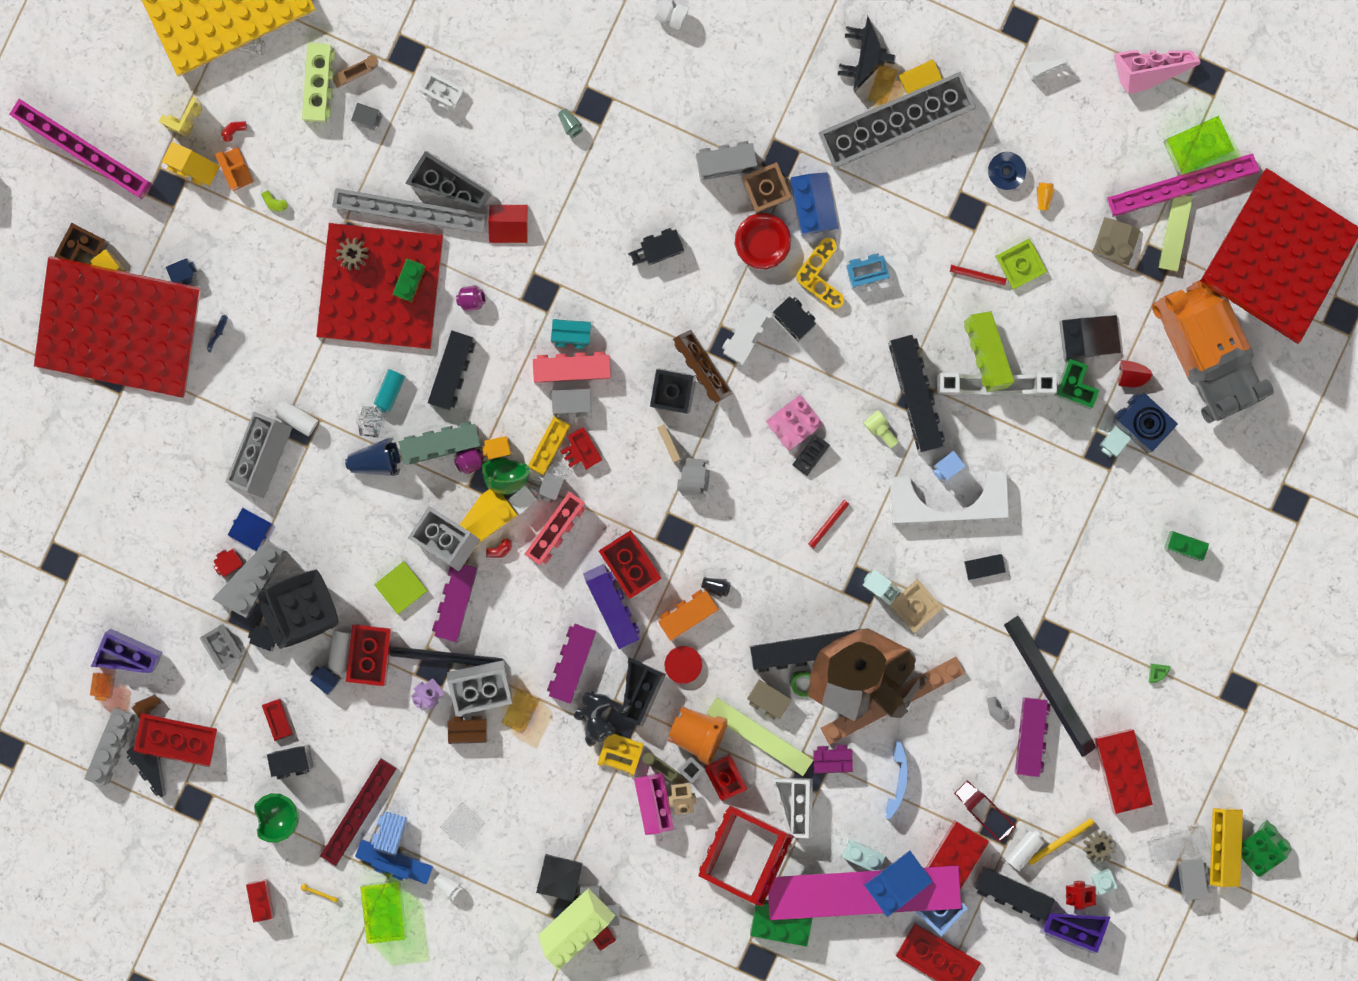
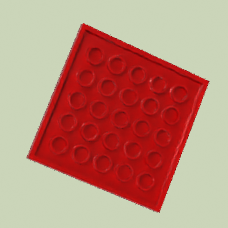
M329 223L316 337L431 350L443 235ZM347 238L350 239L351 244H353V239L357 238V245L363 241L365 244L362 248L369 249L368 252L363 253L368 255L369 259H362L366 263L365 266L358 263L359 270H356L353 265L350 271L348 270V264L345 267L341 266L344 260H337V257L342 254L337 253L336 250H343L340 243L342 242L346 246ZM349 251L351 254H348V256L352 259L356 258L357 252ZM406 259L426 267L412 303L393 295Z

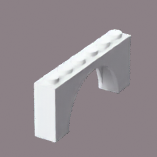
M939 373L936 376V395H1053L1057 393V373L1012 375L1014 383L1010 387L992 392L986 391L982 384L981 375Z
M1006 471L985 473L984 487L976 501L969 507L952 513L939 512L926 506L915 494L910 476L890 477L892 523H897V527H908V523L916 522V526H927V522L935 521V525H947L946 521L953 520L954 524H966V520H973V523H985V519H992L993 522H1004V518H1009Z

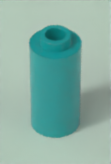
M391 369L387 370L373 403L376 405L375 409L384 413L387 410L391 411L405 380V375Z

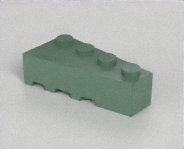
M471 421L461 423L458 428L453 429L452 426L441 428V432L434 433V431L422 433L423 436L415 437V435L404 437L402 441H398L403 462L406 465L454 454L470 448L481 447L476 424H471Z

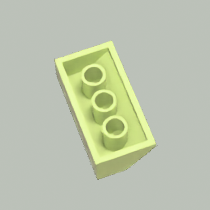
M589 888L538 935L545 957L558 971L608 926L615 917L610 909Z

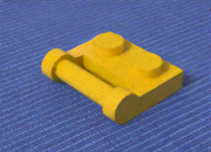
M616 734L608 736L604 741L597 765H606L627 772L628 775L634 777L644 743ZM608 752L633 761L631 765L606 758V754Z

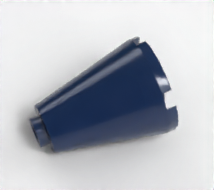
M386 438L349 454L348 458L345 459L347 470L358 474L399 475L400 469H397V464L401 463L396 442L392 443L393 438Z

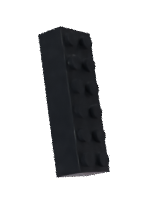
M913 334L890 340L888 346L917 452L919 454L941 448L945 442L943 431L938 429L937 424L940 423L938 413L933 411L932 406L935 405L933 394H929L927 389L930 383L928 376H924L922 371L925 365L922 356H918L917 350L920 349L918 340L913 338Z
M862 629L749 646L753 670L757 669V672L761 673L769 671V667H776L777 670L787 669L788 664H795L796 667L806 666L808 661L815 662L819 651L827 645Z

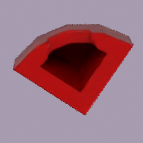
M1121 360L1119 369L1122 372L1120 378H1118V386L1140 387L1151 379L1153 373L1149 368L1140 363Z

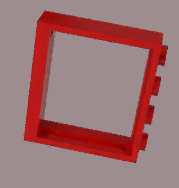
M729 806L723 814L721 825L715 832L713 843L708 847L707 857L700 865L698 876L755 905L763 907L794 835L741 809ZM737 816L778 835L752 895L711 875Z

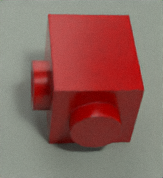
M233 548L228 552L225 549L216 555L217 559L214 560L216 565L213 567L219 576L227 577L243 567L245 563L237 550Z

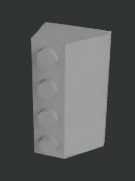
M253 412L225 483L264 498L280 457L283 454L292 427Z

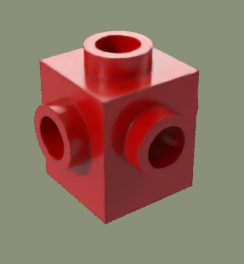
M1074 881V884L1066 885V905L1074 906V909L1077 910L1095 906L1096 886L1085 884V881Z

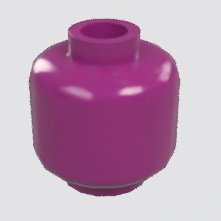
M477 285L462 287L459 290V295H456L457 305L461 306L465 312L479 310L486 302L484 290L480 289Z
M470 448L457 452L454 463L460 473L470 474L482 467L484 457L479 449Z

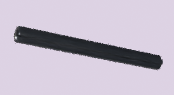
M391 646L390 656L464 665L480 666L504 660L503 658L396 646Z

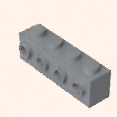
M120 707L113 708L85 775V780L99 786L110 783L113 776L112 769L114 765L118 764L121 756L119 755L121 747L124 748L127 743L128 737L126 735L128 730H131L134 726V713Z

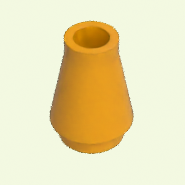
M1039 182V186L1036 187L1037 209L1049 211V206L1055 192L1054 184Z

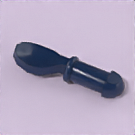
M227 315L221 316L214 330L216 335L208 342L207 351L210 353L215 341L220 335H223L222 332L228 320Z

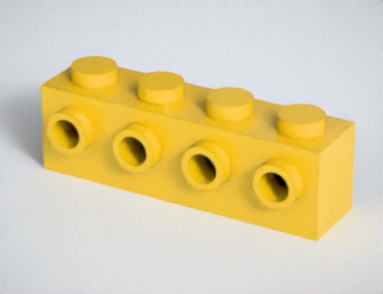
M1213 808L1210 885L1240 887L1243 809Z

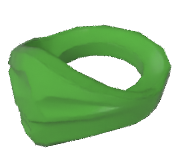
M798 671L792 673L790 685L796 695L808 697V692L799 691L795 682L801 676L810 679L811 674L809 672Z

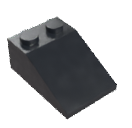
M1117 315L1068 319L1059 322L1064 360L1121 353Z

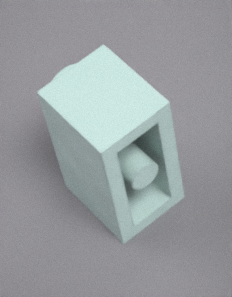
M876 570L868 573L864 579L865 583L863 586L889 606L901 591L893 582Z
M850 838L841 855L842 858L870 871H879L885 859L884 854Z

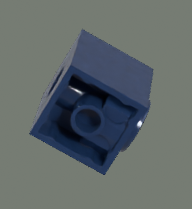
M1145 392L1134 394L1127 402L1129 406L1121 408L1115 414L1116 420L1113 422L1145 453L1153 452L1178 425ZM1145 420H1148L1150 423L1149 429L1144 427Z

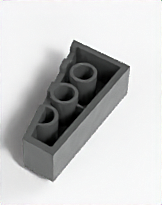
M429 151L423 153L405 183L480 209L484 208L493 193Z

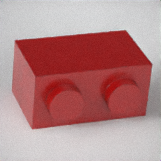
M268 879L246 884L253 923L273 919L275 914Z

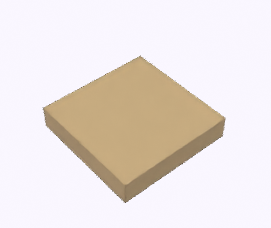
M665 424L657 427L673 463L681 461Z
M918 579L899 594L890 605L914 633L943 608Z

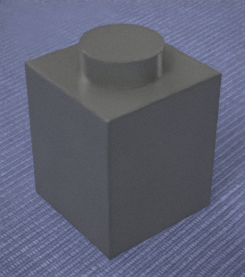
M357 102L351 121L354 124L375 130L376 126H380L382 116L378 109Z

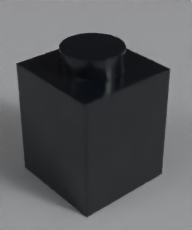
M256 625L255 628H251L248 634L250 644L273 651L276 643L268 628Z

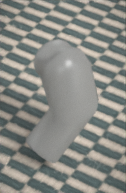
M996 697L987 698L990 716L1000 722L1008 720L1010 717L1009 712L998 707Z

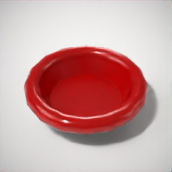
M757 213L748 216L740 223L735 233L734 245L738 256L745 264L755 269L767 270L778 266L786 259L791 249V235L789 228L779 217L770 213Z

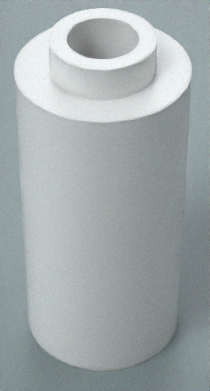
M284 401L283 404L280 402L274 411L277 413L276 418L308 437L312 434L318 423L317 419L287 401Z
M334 631L327 668L331 669L332 674L342 675V672H347L351 633Z
M1029 830L1005 860L1020 872L1044 844L1042 841L1044 837L1036 830L1034 832Z

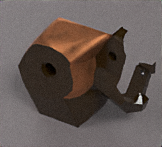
M866 628L837 639L819 651L810 675L808 696L821 705L853 721L862 717L868 711L872 699L888 716L902 718L909 711L911 700L917 691L925 686L928 678L925 675L920 677L907 696L902 698L899 690L915 669L916 658L914 652L910 648L908 649Z

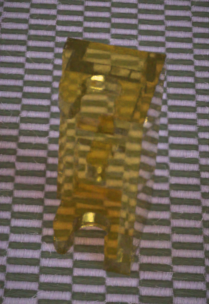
M518 689L501 723L520 733H524L539 704L540 698Z

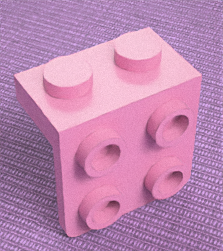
M800 395L765 421L769 425L770 430L776 434L781 444L788 451L792 450L823 425L820 418Z

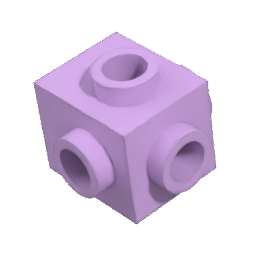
M431 679L426 684L421 682L413 688L416 692L411 697L414 705L423 711L427 707L432 709L439 703L437 699L445 693L436 681Z

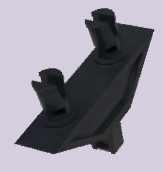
M868 15L863 29L846 27V30L852 33H845V38L861 40L862 42L858 65L850 66L840 63L839 68L847 71H838L837 74L838 76L854 78V93L871 77L879 66L884 67L885 63L895 64L896 59L894 54H888L887 49L881 47Z

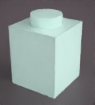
M1115 426L1101 442L1100 446L1103 448L1101 451L1109 457L1112 455L1116 457L1131 438Z
M1108 868L1090 875L1093 885L1096 886V892L1099 895L1118 888L1111 870Z

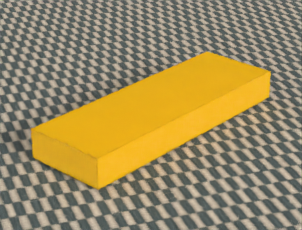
M555 416L553 417L528 464L530 469L545 476L571 426L570 424Z

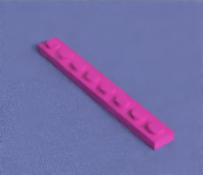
M1252 153L1107 197V203L1112 217L1257 174L1259 173V168Z

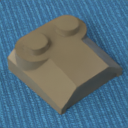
M1104 217L1092 254L1129 266L1140 229L1118 220Z

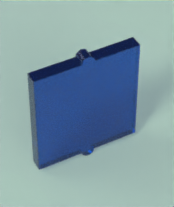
M242 507L237 518L233 520L234 524L228 536L257 551L263 539L267 538L266 534L272 523Z

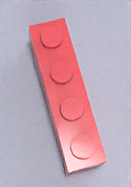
M594 352V356H586V353H575V357H567V354H556V358H548V355H537V359H533L534 383L611 379L610 355H606V352Z

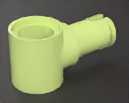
M877 410L863 424L874 436H880L892 448L899 441L888 429L889 426L887 424L889 422Z

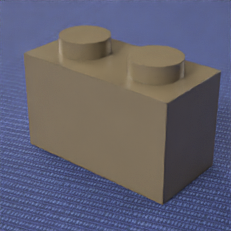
M758 679L747 697V700L750 701V706L757 710L759 708L766 711L765 715L773 720L776 717L781 719L792 699Z

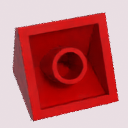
M489 205V243H528V205Z
M730 753L704 767L721 801L748 790Z

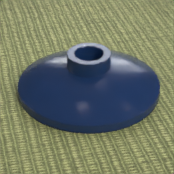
M1002 152L994 156L990 161L988 176L997 188L1012 190L1024 181L1026 165L1019 155L1013 152ZM1003 169H1009L1010 174L1004 175Z

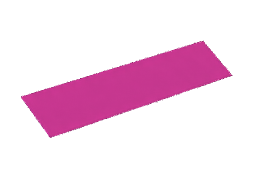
M958 866L923 868L933 882L894 913L961 909ZM882 870L776 877L768 893L770 920L883 913L863 885Z

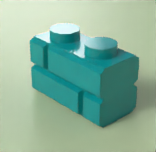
M552 320L551 343H555V347L566 348V344L574 345L576 349H585V346H590L591 322Z

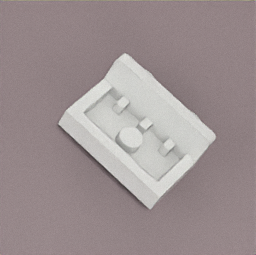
M430 71L422 87L420 86L419 91L424 99L428 101L434 99L439 102L438 106L445 110L451 108L454 110L464 89Z

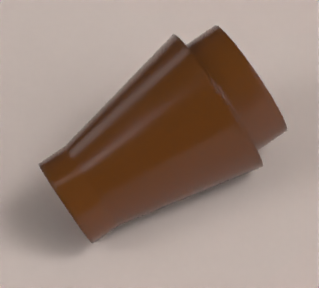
M153 694L134 703L135 705L131 708L140 719L141 713L149 715L161 702L156 694Z

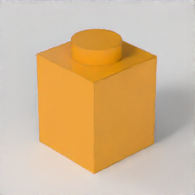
M507 436L485 440V445L482 446L484 457L488 456V460L512 455Z

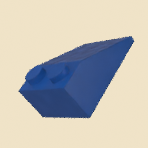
M909 850L863 885L888 917L933 881Z

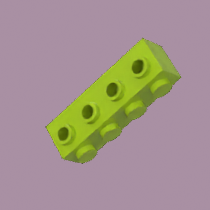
M992 311L970 315L964 321V328L966 333H968L970 347L976 357V366L980 370L982 384L987 392L1007 389L1014 383V379Z

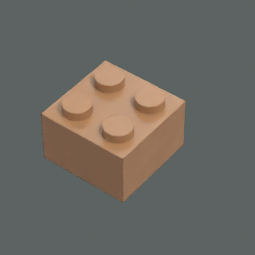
M777 162L741 177L755 214L791 201L792 197Z

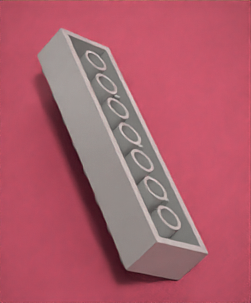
M960 71L820 131L819 137L834 170L975 110L976 106Z

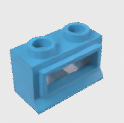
M879 253L869 255L868 260L861 261L860 258L850 260V264L846 265L852 289L856 286L890 278L884 255L879 257Z

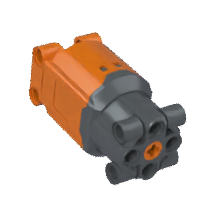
M1199 280L1187 287L1186 293L1183 290H1179L1160 298L1152 304L1153 313L1158 319H1161L1165 332L1191 384L1199 387L1207 406L1201 409V413L1207 423H1212L1216 420L1220 421L1274 394L1270 381L1267 379L1259 381L1251 364L1253 351L1228 299Z

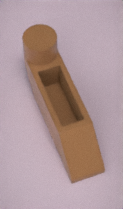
M370 55L367 59L336 74L333 78L336 88L373 71L378 66L377 57Z

